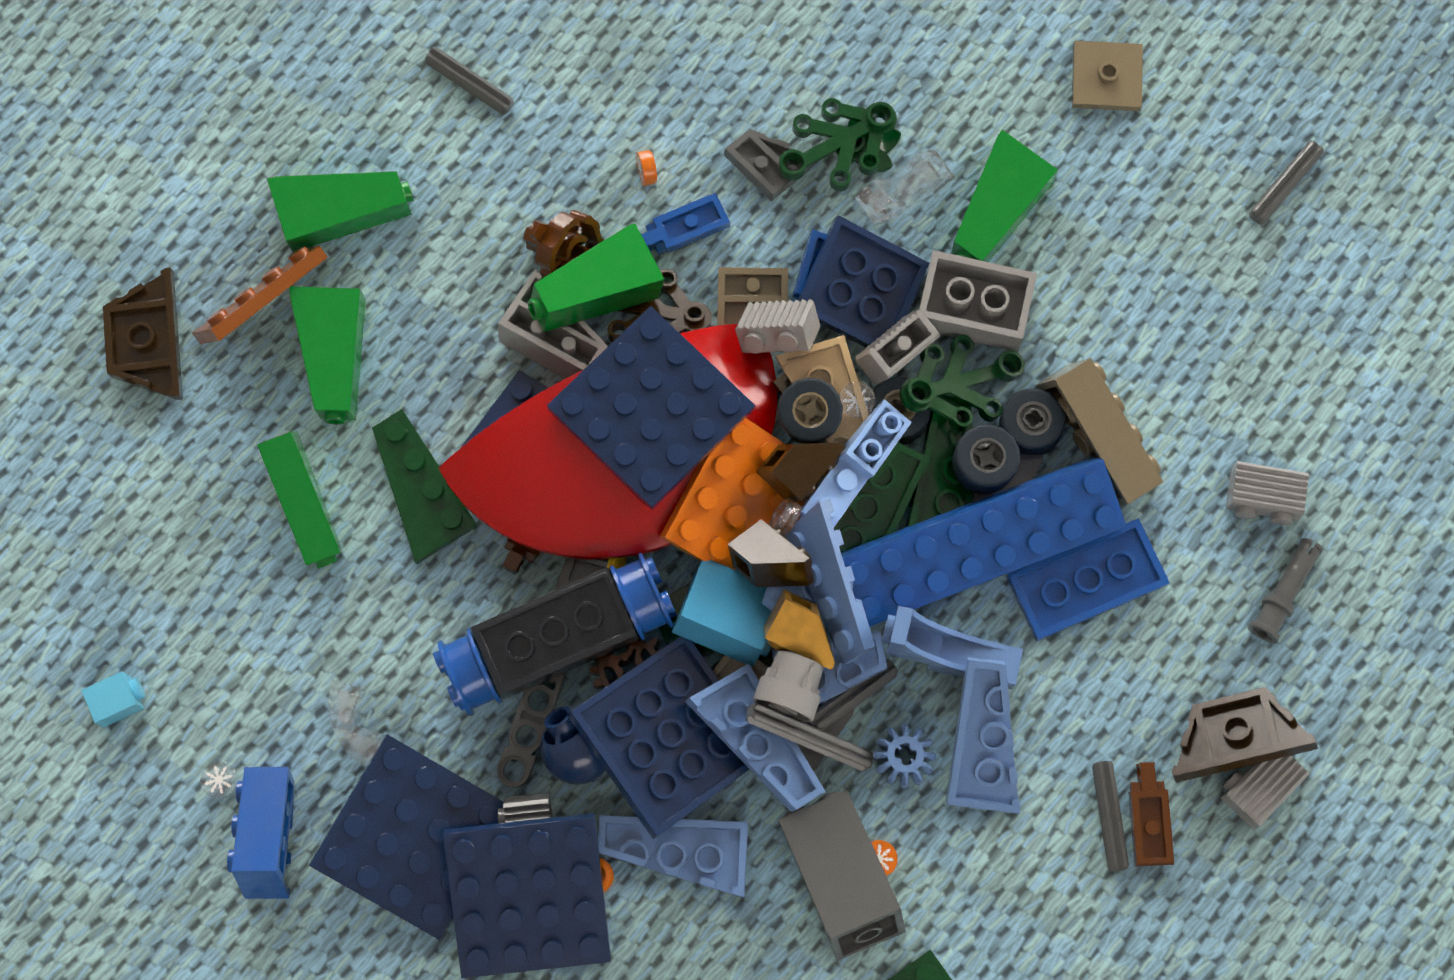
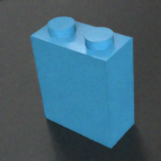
M702 560L692 577L672 633L753 667L759 656L766 657L771 648L764 636V625L772 612L762 604L767 587H756L738 571L712 560Z

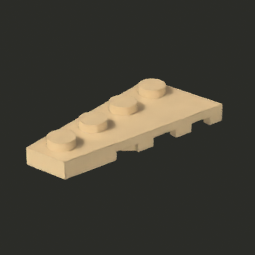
M842 335L813 344L811 351L786 352L776 355L777 361L791 384L805 378L821 379L833 386L840 395L841 402L844 399H853L846 394L845 390L856 397L859 407L858 415L855 409L856 404H853V408L851 406V409L847 411L848 405L852 404L853 401L849 403L848 401L842 402L841 423L836 432L825 440L827 443L841 442L845 445L869 416L845 336Z

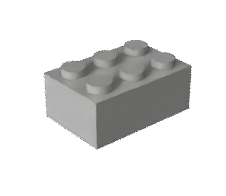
M933 250L919 310H922L939 332V335L956 338L963 334L969 336L975 343L1018 352L1024 337L1037 273Z

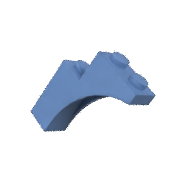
M898 606L895 616L888 614L881 643L888 644L887 655L928 664L926 670L964 678L967 657L1002 661L1006 664L1008 689L1011 690L1016 685L1023 649L980 639L947 628L923 617L914 609Z

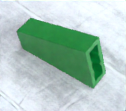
M1001 130L955 237L951 254L989 262L1054 183L1058 169L1004 130Z
M397 171L274 176L267 178L286 242L292 252L303 246L309 248L412 215L408 203L414 201L409 183L408 181L401 183Z
M634 223L534 283L531 298L528 300V310L532 319L538 320L543 332L656 300L659 298L665 279Z
M290 286L289 294L314 410L320 419H324V422L328 424L342 425L346 423V420H356L366 299L361 289Z
M290 431L257 444L306 566L315 563L317 569L338 561L335 554L343 550L298 431Z

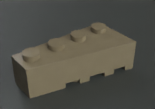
M1091 358L1071 363L1035 386L1037 389L1051 393L1058 400L1065 412V423L1069 426L1071 425L1074 429L1072 440L1086 456L1092 455L1093 458L1104 459L1119 505L1129 504L1163 483L1159 475L1161 468L1152 455H1148L1141 444L1143 438L1138 428L1134 424H1129L1123 413L1125 411L1123 402L1117 394L1111 393L1105 383L1107 377L1103 368L1097 362H1093Z

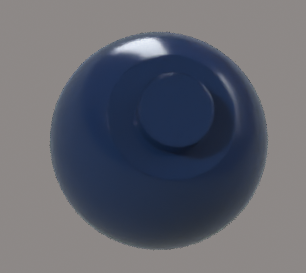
M564 706L553 710L545 718L544 725L546 729L543 732L540 744L541 757L545 767L555 778L568 784L581 785L599 780L606 771L567 716L571 711L570 708Z

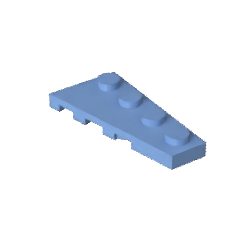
M599 815V854L744 898L748 822L681 819L662 834L652 839L638 817Z

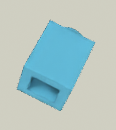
M123 671L81 690L94 723L102 727L109 726L144 709L140 699L146 696L138 678L132 679L131 676Z

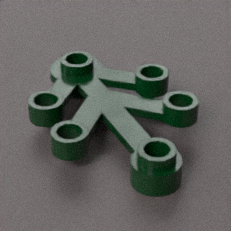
M829 98L823 102L821 110L823 119L828 122H836L842 117L857 121L858 123L851 127L815 120L807 114H799L794 118L792 131L797 137L806 138L811 134L828 137L829 139L803 153L796 149L785 151L779 159V172L781 176L790 181L798 180L804 176L807 167L840 150L836 168L831 172L829 180L831 188L835 191H845L849 187L851 181L849 170L856 141L869 134L866 152L860 156L858 168L864 175H873L878 171L880 165L878 154L882 137L891 133L897 122L896 112L888 103L875 102L865 109L843 104L835 98ZM834 107L837 109V112L829 113L826 109ZM882 118L885 123H877L874 119ZM806 123L809 127L807 129H800L797 124ZM871 160L875 165L868 167L863 162ZM789 165H794L798 168V170L790 171L786 167ZM842 176L846 181L839 183L834 178Z
M962 334L957 336L950 344L952 355L942 380L931 383L935 367L944 358L942 347L931 343L920 353L922 364L917 376L909 378L902 384L899 393L903 405L913 412L920 413L929 409L947 418L951 428L956 431H963L972 423L973 415L971 411L966 407L957 408L938 396L948 394L978 409V413L984 421L992 422L1002 414L1003 406L1001 402L993 397L987 398L968 387L994 379L1005 382L1014 381L1024 371V360L1019 353L1007 350L996 358L994 364L960 374L967 356L974 349L973 340L969 336ZM958 343H962L966 347V351L961 350ZM928 351L935 354L936 360L929 357ZM1003 365L1006 366V367H1008V369H1009L1010 372H1008L1007 370H1005V368L1003 367ZM912 392L917 393L920 396V400ZM986 405L991 406L995 414L990 413ZM956 415H961L965 423L959 422Z

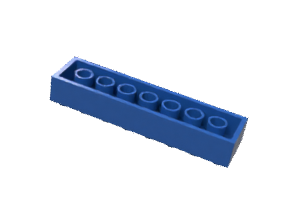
M1089 457L841 552L845 567L851 566L855 577L852 591L855 599L862 601L870 627L886 621L888 614L895 616L898 606L917 609L1116 532L1127 526L1104 459Z

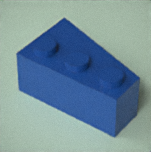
M244 767L243 781H238L236 785V801L240 805L238 815H233L231 831L233 838H235L234 850L228 851V872L233 874L245 899H289L290 888L286 886L284 874L285 865L291 864V852H287L289 829H292L293 776L289 767Z

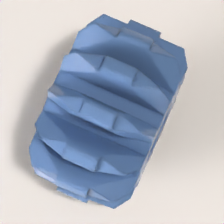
M903 724L900 730V737H898L893 728H889L887 736L891 742L884 738H878L876 744L885 751L874 752L873 759L886 761L877 767L876 771L878 774H883L887 770L891 771L886 781L889 785L894 783L898 775L901 776V788L906 789L909 784L908 776L911 775L913 782L916 785H920L923 780L919 771L926 775H931L933 769L925 762L935 761L936 754L924 752L925 749L933 744V741L931 739H926L921 743L918 741L922 735V729L917 728L913 737L908 736V725ZM902 747L907 748L908 754L914 755L915 759H910L908 765H902L901 758H895V752L899 754Z

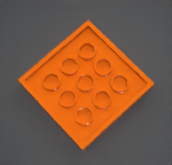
M745 418L697 465L659 537L700 562L702 560H712L735 570L732 565L728 543L761 519L770 527H776L783 533L787 530V525L784 524L790 521V515L794 518L797 516L796 519L792 520V524H795L800 519L797 514L795 516L793 514L794 511L797 513L806 500L785 501L756 472L778 445H785V443Z

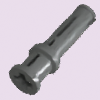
M1301 539L1300 545L1274 592L1264 596L1262 610L1257 619L1251 621L1248 625V630L1252 634L1266 642L1274 644L1278 642L1280 638L1278 632L1285 619L1290 618L1294 613L1292 603L1319 554L1323 551L1322 546L1316 543L1307 554L1313 543L1311 539Z

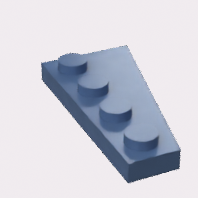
M831 499L818 502L793 524L787 532L785 531L784 535L796 548L802 547L812 559L811 569L814 582L808 586V589L817 604L820 616L823 618L833 638L836 649L839 651L844 663L848 664L857 661L873 649L875 643L862 601L855 599L852 591L855 577L851 566L845 567L839 548V546L844 545L840 529L834 531L829 513L834 512Z
M967 657L946 803L947 805L1020 814L1006 664L1002 661Z
M749 664L688 698L685 702L790 812L797 810L826 792L797 743L746 721V710L749 705L754 703L753 697L759 683Z

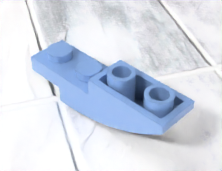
M885 399L881 401L845 443L844 446L846 448L838 456V464L834 469L823 474L816 483V491L806 499L797 515L801 518L818 502L831 499L834 512L829 513L834 528L866 481L876 474L912 422Z

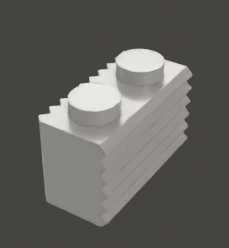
M802 299L801 302L798 300L794 302L791 300L788 302L784 300L778 302L776 300L774 303L770 300L768 303L756 301L754 304L749 301L735 331L742 353L811 351L816 334H818L820 329V322L814 301L811 299L808 301Z
M915 310L902 317L892 328L888 329L876 341L856 355L855 361L869 379L877 385L891 378L939 338L940 335L922 310Z
M1237 461L1232 466L1230 472L1226 509L1235 511V516L1240 518L1254 519L1257 515L1271 517L1270 521L1272 523L1291 525L1293 521H1298L1304 515L1309 473Z
M1292 756L1254 764L1243 774L1237 770L1222 785L1227 791L1221 799L1252 829H1256L1309 775V772Z

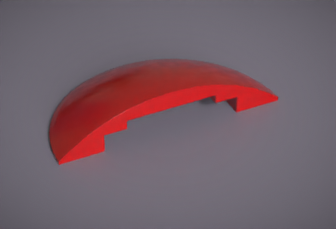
M738 323L680 333L755 404V409L746 418L772 435L777 411V389L773 384L776 380V374L771 353H742L735 331ZM582 371L540 392L496 420L468 441L438 468L447 485L461 503L480 521L499 534L540 552L579 559L636 556L641 552L644 554L671 545V543L659 536L696 469L695 467L653 510L644 504L547 410V405Z

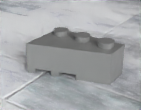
M535 269L498 322L499 342L566 379L584 370L608 346L585 321L543 332L538 320H533L528 310V300L531 298L534 283L543 279Z

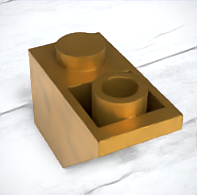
M783 589L764 625V636L768 640L767 643L778 651L788 652L790 650L832 670L835 665L834 656L817 604Z

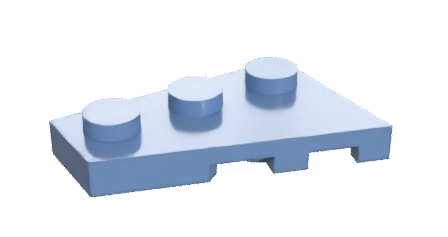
M881 631L872 633L875 647L857 661L848 664L844 663L834 645L833 639L829 640L835 665L832 670L826 667L823 669L818 690H820L818 696L821 697L819 705L887 670L884 646L881 643ZM772 649L773 660L778 652L776 649Z

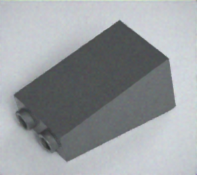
M847 790L841 793L830 792L822 796L818 803L806 808L802 806L793 812L788 811L785 813V817L778 819L837 961L906 932L901 908Z

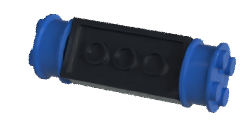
M641 552L638 554L639 560L616 569L613 565L609 566L612 574L608 568H604L467 629L466 636L447 644L442 640L438 641L439 651L434 652L433 656L440 672H445L452 683L451 686L447 687L454 706L459 707L461 710L465 709L467 714L472 716L474 715V708L493 700L500 704L503 702V698L507 699L640 640L638 634L643 641L645 640V633L665 624L670 628L674 627L671 618L677 616L667 591L659 593L656 585L662 583V579L652 557L645 560Z

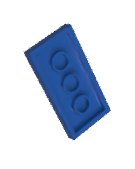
M1139 518L1126 523V528L1007 574L1006 578L1036 642L1170 584Z

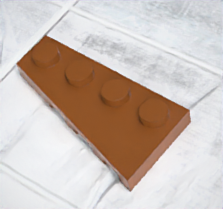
M306 246L299 248L288 257L291 262L281 269L277 266L267 272L261 278L263 280L262 283L255 288L249 287L234 298V303L211 315L205 324L192 332L193 336L200 344L222 340L327 259L328 256L320 246L309 249Z

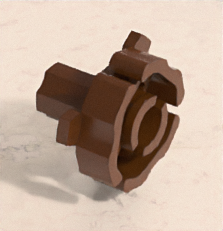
M572 210L570 214L559 212L548 224L535 220L531 226L526 227L523 236L526 248L536 252L535 263L542 266L540 275L543 278L604 241L600 233L598 221L593 219L591 215L577 210Z

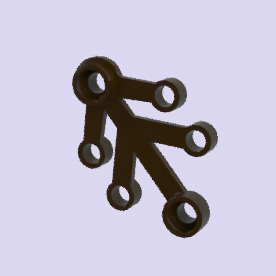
M664 269L661 270L663 277L671 278L673 281L668 284L663 283L661 292L667 293L676 307L664 305L658 298L618 310V312L635 314L637 316L626 322L622 320L612 321L608 325V339L610 342L616 340L620 335L614 334L613 331L622 330L624 332L650 306L665 320L672 321L669 324L679 333L710 327L712 313L706 305L700 302H691L677 285V274L673 270ZM698 314L700 317L691 318L689 315Z

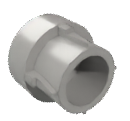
M778 651L771 667H767L765 676H761L753 701L797 720L813 722L821 697L818 696L820 692L818 687L824 667L801 655L787 651Z

